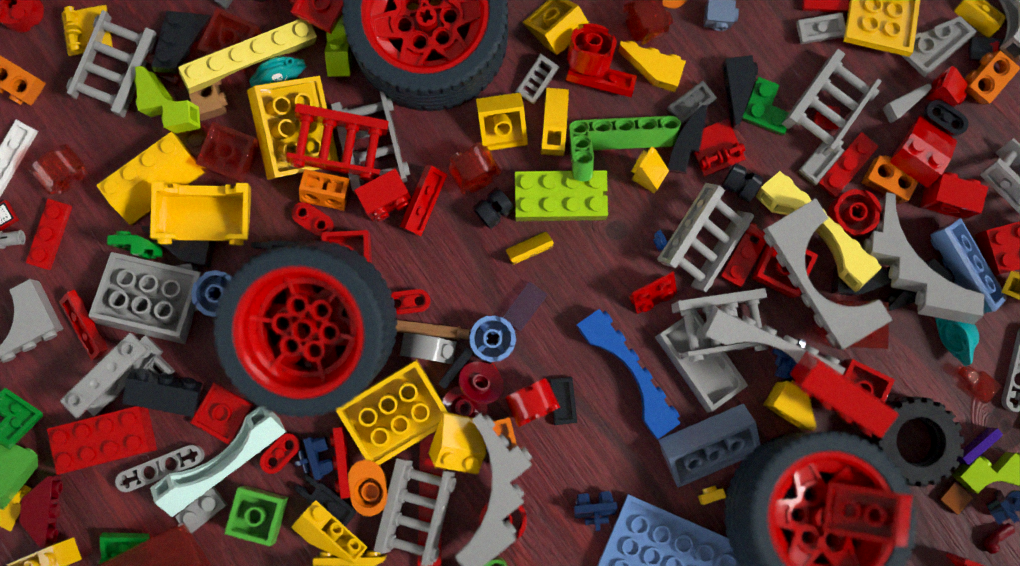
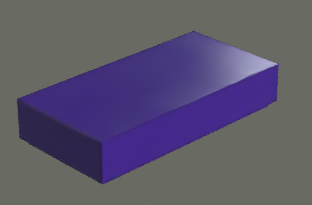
M988 427L962 449L964 450L963 456H958L957 461L970 465L999 440L1003 434L998 428Z

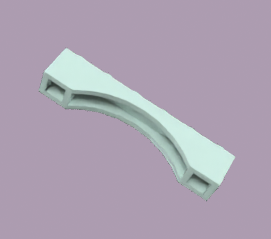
M263 406L255 409L245 417L236 438L218 456L196 468L170 473L150 487L154 503L173 517L283 435L286 431L280 418L273 411L265 410Z

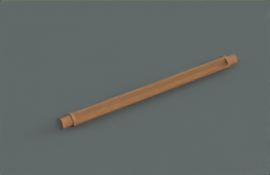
M320 311L324 315L328 314V312ZM397 320L396 325L397 332L453 338L456 340H469L470 329H462L459 326L450 327Z

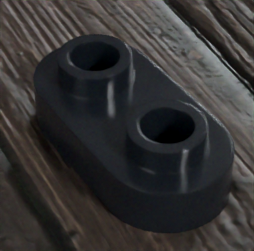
M933 100L924 109L926 120L950 136H959L968 129L969 122L967 117L943 100ZM932 110H936L938 116L933 115ZM951 122L956 124V129L952 128Z

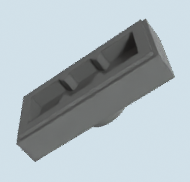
M701 81L666 109L672 116L677 117L682 125L702 105L708 106L715 101L716 96L706 83Z

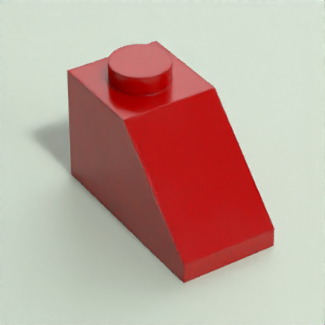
M951 66L934 79L931 85L932 88L925 98L931 101L943 100L950 106L955 107L964 101L967 94L964 91L968 84L957 68Z

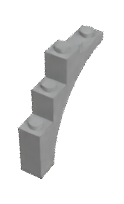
M886 192L883 198L878 200L881 205L880 221L875 229H873L871 236L865 239L863 250L873 256L878 261V264L891 266L889 269V278H892L891 287L917 292L915 304L918 305L917 314L975 324L983 317L984 294L964 289L946 280L918 257L900 227L896 211V195Z
M480 413L472 420L481 432L489 451L493 472L492 493L488 510L480 527L471 540L456 553L455 557L462 566H484L516 541V536L514 535L517 532L509 520L504 522L503 519L524 503L522 496L525 494L517 483L512 485L510 482L532 465L529 460L533 458L524 446L520 449L516 445L509 450L507 447L510 443L502 433L499 436L493 430V427L496 425L488 415L483 417Z

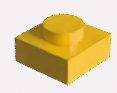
M716 486L702 489L703 494L698 496L701 505L726 498L723 488L716 489Z

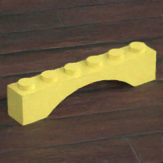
M298 19L179 66V73L189 94L211 86L248 66L315 44L317 36L310 23Z
M781 171L767 181L756 195V198L772 213L784 215L791 214L811 201L808 194L801 191L794 185L792 179ZM827 219L815 230L831 250L837 265L838 276L855 293L882 268L873 256L866 253L860 244L848 236L843 228L832 219Z

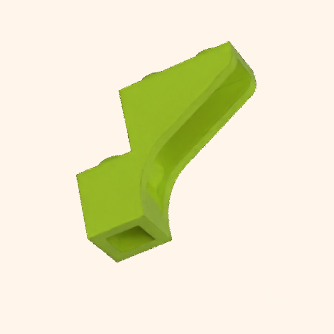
M343 15L332 34L326 32L325 59L328 77L351 75V47L345 34Z
M143 66L135 67L136 76L134 81L137 89L136 106L138 111L150 117L162 115L161 119L164 128L174 133L200 129L199 106L188 100L174 101L155 73L149 72Z
M1005 452L993 466L989 460L980 456L970 465L962 464L952 476L967 491L979 493L985 486L996 481L1020 486V453Z

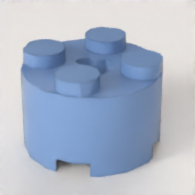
M216 270L205 272L193 284L191 292L193 304L204 315L216 317L217 314L215 312L216 307L219 306L218 301L220 297L215 298V294L220 291L222 296L224 288L229 285L228 282L233 276Z
M485 316L472 327L470 346L474 353L482 360L491 363L500 362L506 359L514 350L516 343L515 330L511 323L503 317ZM489 334L493 336L497 334L499 336L497 339L499 341L498 344L491 343L489 345L487 343L489 340L487 336Z

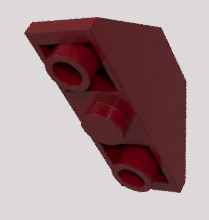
M61 475L47 476L21 500L19 523L40 548L54 545L58 538L56 523L61 512V507L58 504L59 495L63 490Z

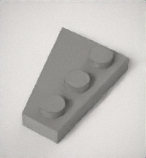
M959 16L935 26L932 30L916 34L912 55L910 57L901 56L921 75L926 77L973 37L977 31Z

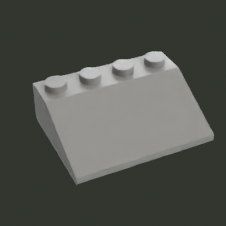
M111 252L88 317L99 325L185 344L195 310L191 295L192 287L201 277V273Z

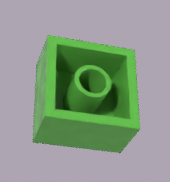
M246 485L238 487L225 534L272 546L277 541L289 497Z

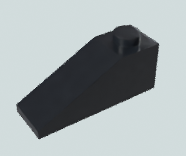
M753 55L726 58L722 63L729 117L733 130L737 129L741 124L756 75H758L757 62L753 61Z

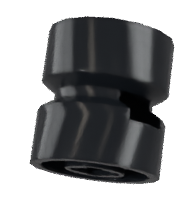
M735 162L721 187L731 194L736 192L738 198L750 203L760 188L764 177L753 171L748 173L746 167Z
M496 187L487 194V200L481 199L472 209L491 230L500 223L501 217L506 218L515 210V207L506 195ZM495 203L499 210L496 212L491 204Z

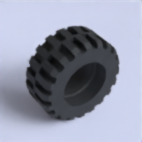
M908 396L895 398L894 401H887L886 404L899 415L882 438L874 433L872 436L865 433V439L869 440L870 443L878 447V450H882L886 453L887 457L893 460L894 465L898 466L901 471L900 474L904 475L907 481L906 484L909 486L927 487L928 484L936 485L940 483V478L947 479L952 474L949 470L957 469L960 463L956 460L958 456L962 457L964 450L960 449V443H964V436L959 435V430L962 427L959 422L953 421L955 418L953 412L945 410L946 406L942 403L934 402L933 399L927 397ZM909 419L922 421L931 435L930 450L926 457L918 463L905 461L899 454L896 445L897 433L900 427Z

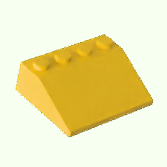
M320 76L257 85L248 89L247 93L267 180L303 173L304 169L312 171L321 169L311 166H305L304 168L293 167L286 159L287 152L295 154L301 122L298 118H295L296 103L327 109ZM313 122L310 124L305 156L318 158L324 129L322 123ZM332 133L327 160L339 162Z
M417 358L363 390L345 406L336 409V412L365 459L371 460L378 465L436 431L442 413H448Z

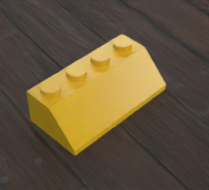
M171 131L96 186L109 204L132 226L151 212L152 181L165 182V184L172 185L173 188V184L189 185L205 172L181 139Z

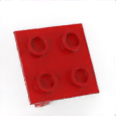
M728 119L704 128L700 153H694L704 177L734 165L735 162L739 163L746 160L743 154L745 147L743 143L739 144Z
M674 272L631 292L632 295L629 296V300L632 305H635L637 314L642 311L647 312L654 305L661 301H668L677 294Z

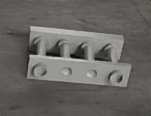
M102 10L100 16L97 15L94 20L93 33L75 75L67 83V94L77 99L81 92L109 103L110 107H112L111 111L115 115L124 118L136 91L134 81L136 76L135 67L143 66L146 68L158 35L149 28H145L144 33L138 34L110 22L111 16ZM109 31L136 42L138 47L135 54H128L101 43L105 32ZM97 51L128 63L127 73L121 75L93 64ZM88 72L119 83L120 89L118 94L113 96L85 85L84 81Z
M839 49L827 59L782 123L788 129L795 124L798 126L801 124L828 144L822 152L824 156L832 151L836 153L844 143L841 139L868 100L872 101L879 93L877 87L882 82L878 78L872 84L867 85L842 66L843 63L840 61L845 53ZM832 73L834 75L837 73L863 93L858 102L830 83L829 77ZM820 90H825L852 111L846 119L842 118L819 101L817 93ZM808 107H813L840 128L834 136H831L806 117L807 114L804 113Z
M380 92L381 102L349 110L347 108L343 109L340 102L331 104L332 110L361 116L385 111L386 119L389 121L387 132H390L393 144L377 148L375 158L395 153L398 166L380 170L379 176L396 168L398 174L401 175L403 183L408 182L406 175H410L407 161H402L390 111L394 110L391 98H387L385 93ZM337 126L343 151L347 131L344 127ZM359 130L356 133L355 140L370 137L368 132ZM353 149L351 164L359 165L361 161H365L367 151L358 153V151ZM348 174L352 191L355 195H357L354 191L355 189L370 182L360 179L359 175Z
M1013 138L996 151L1000 158L985 168L980 176L1020 214V143Z
M705 183L657 259L666 266L676 268L679 265L695 278L690 286L703 292H707L713 285L714 279L754 218L752 213L734 212L721 201V196L725 190L719 185ZM714 207L731 220L725 232L708 219ZM702 226L719 239L713 251L696 238ZM690 246L707 258L701 270L684 258Z
M766 289L681 300L671 304L673 313L681 312V316H684L690 351L681 354V359L689 358L690 362L703 360V355L755 348V352L769 349L768 344L758 342L734 343V345L721 346V342L710 338L712 348L700 350L693 318L694 310L702 309L708 319L713 307H720L722 305L734 310V315L738 317L736 309L738 304L746 303V306H749L751 319L756 321V326L762 328L758 304H760L759 300L767 297Z
M129 333L60 401L76 418H79L86 410L94 417L98 416L125 390L126 379L132 369L143 368L154 355H161L164 351L149 336L145 335L139 341L132 333Z
M397 458L374 551L383 554L391 552L393 548L423 556L422 566L433 565L439 556V548L437 547L450 493L453 492L456 485V478H454L456 472L444 471L443 476L440 477L414 470L412 460ZM415 479L440 486L437 500L409 493L406 489L408 480ZM406 501L434 509L431 523L403 516L401 513L402 504ZM403 525L428 532L426 546L397 539L395 536L397 526Z

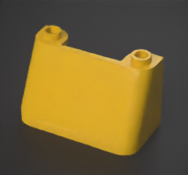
M152 181L151 238L157 240V244H172V240L229 241V245H244V241H248L251 187L248 183H236L234 189L231 185L226 184L225 186L173 184L172 188V185L165 184V182Z

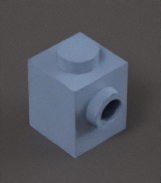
M708 0L705 5L704 27H711L716 31L730 29L733 23L738 20L739 9L735 8L736 0Z

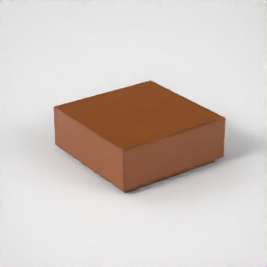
M952 481L938 499L954 514L959 515L973 497L959 484Z

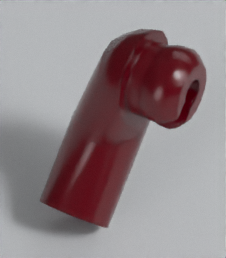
M1006 523L991 533L983 543L984 548H987V552L990 554L997 553L1000 550L998 543L1014 534V527L1010 523Z

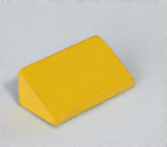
M962 0L955 9L956 14L988 38L1001 27L1006 19L1005 15L985 0Z
M543 232L506 249V253L511 264L515 265L553 248L554 242L547 232Z

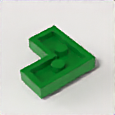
M758 77L742 120L783 136L787 128L782 123L790 112L772 106L779 85Z
M7 388L0 392V416L4 418L0 423V444L10 450L43 417V412Z

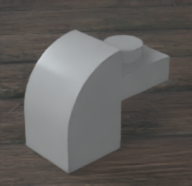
M404 333L400 356L453 364L457 342L437 337Z

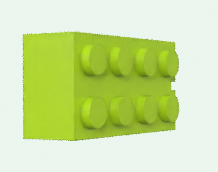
M607 170L593 171V177L584 182L574 179L572 171L515 172L516 221L606 220L608 217V195H606Z

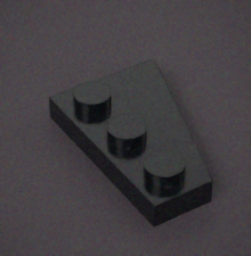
M166 11L152 63L153 71L177 74L179 66H182L189 56V50L193 44L200 40L204 28L213 21L211 15Z

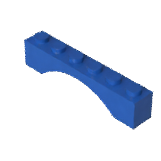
M598 309L578 323L576 327L589 345L599 347L611 353L631 372L641 395L642 421L653 437L659 439L680 424L677 419L680 415L673 405L670 407L664 400L666 395L659 386L655 388L650 381L653 377L646 367L642 369L637 361L640 359L632 348L629 350L624 344L626 338L619 329L617 331L614 330L611 325L613 320L606 311L602 312Z

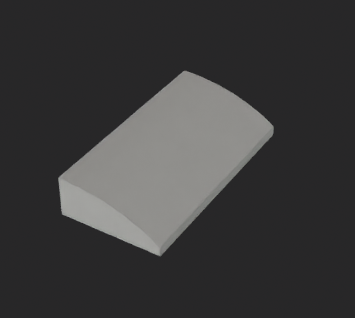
M694 310L693 318L699 349L712 348L710 337L702 332L705 322L698 312ZM684 317L655 336L706 413L714 411L748 386L725 352L703 355V360L690 362L689 358L681 359V354L690 351Z

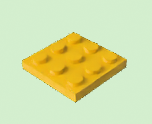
M850 0L843 42L910 57L914 50L920 0Z

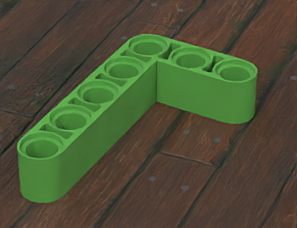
M674 116L577 120L572 122L569 126V149L573 178L584 182L593 177V150L675 146L680 135L681 121Z

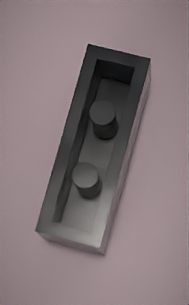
M142 368L132 369L126 379L123 404L194 417L198 408L202 382H197L192 378L182 379L173 377L168 373H152Z

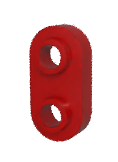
M299 202L293 207V220L316 236L322 238L321 232L334 231L333 220L311 204ZM302 209L307 211L304 217L299 216V212ZM322 221L325 222V227L319 229L318 224Z
M422 289L398 291L391 294L394 301L400 300L401 306L396 308V315L421 313L426 311L431 304L429 294ZM418 297L423 298L424 302L422 305H416L415 300Z
M292 433L280 436L261 456L260 466L262 470L268 474L281 471L300 451L301 441L299 437ZM289 440L293 442L292 449L286 447V443ZM272 457L276 458L277 464L275 466H272L270 464V459Z

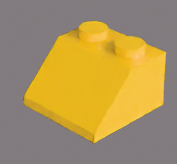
M548 0L523 22L541 44L556 55L564 51L570 44L571 35L575 28L578 30L583 28V24L589 23L579 5L569 0Z
M521 92L476 99L483 151L528 145Z
M793 380L791 382H777L763 406L801 430L815 431L816 424L809 396L799 389L800 387L794 384Z
M447 412L442 413L429 450L430 458L435 467L473 474L479 473L486 454V443L472 420L474 418Z

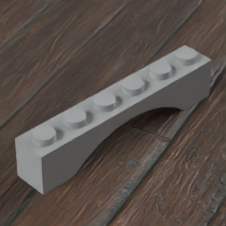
M723 305L721 309L713 307L702 329L706 336L725 345L738 342L765 343L786 352L796 363L808 351L841 374L845 371V368L839 364V359L829 354L823 357L818 354V349L807 344L805 348L797 345L798 340L788 335L782 338L776 335L777 330L767 325H764L763 328L756 326L755 320L745 315L741 319L734 315V310Z

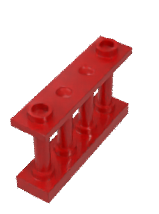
M296 103L295 118H298L301 124L295 154L287 152L286 155L287 162L291 163V166L297 168L311 166L359 175L360 179L372 181L374 178L379 177L380 170L374 169L379 137L387 134L389 121ZM313 122L322 123L324 126L318 158L304 155L309 127ZM336 126L344 127L347 131L341 162L327 160L333 128H336ZM359 130L368 132L370 135L364 167L351 164L355 136Z

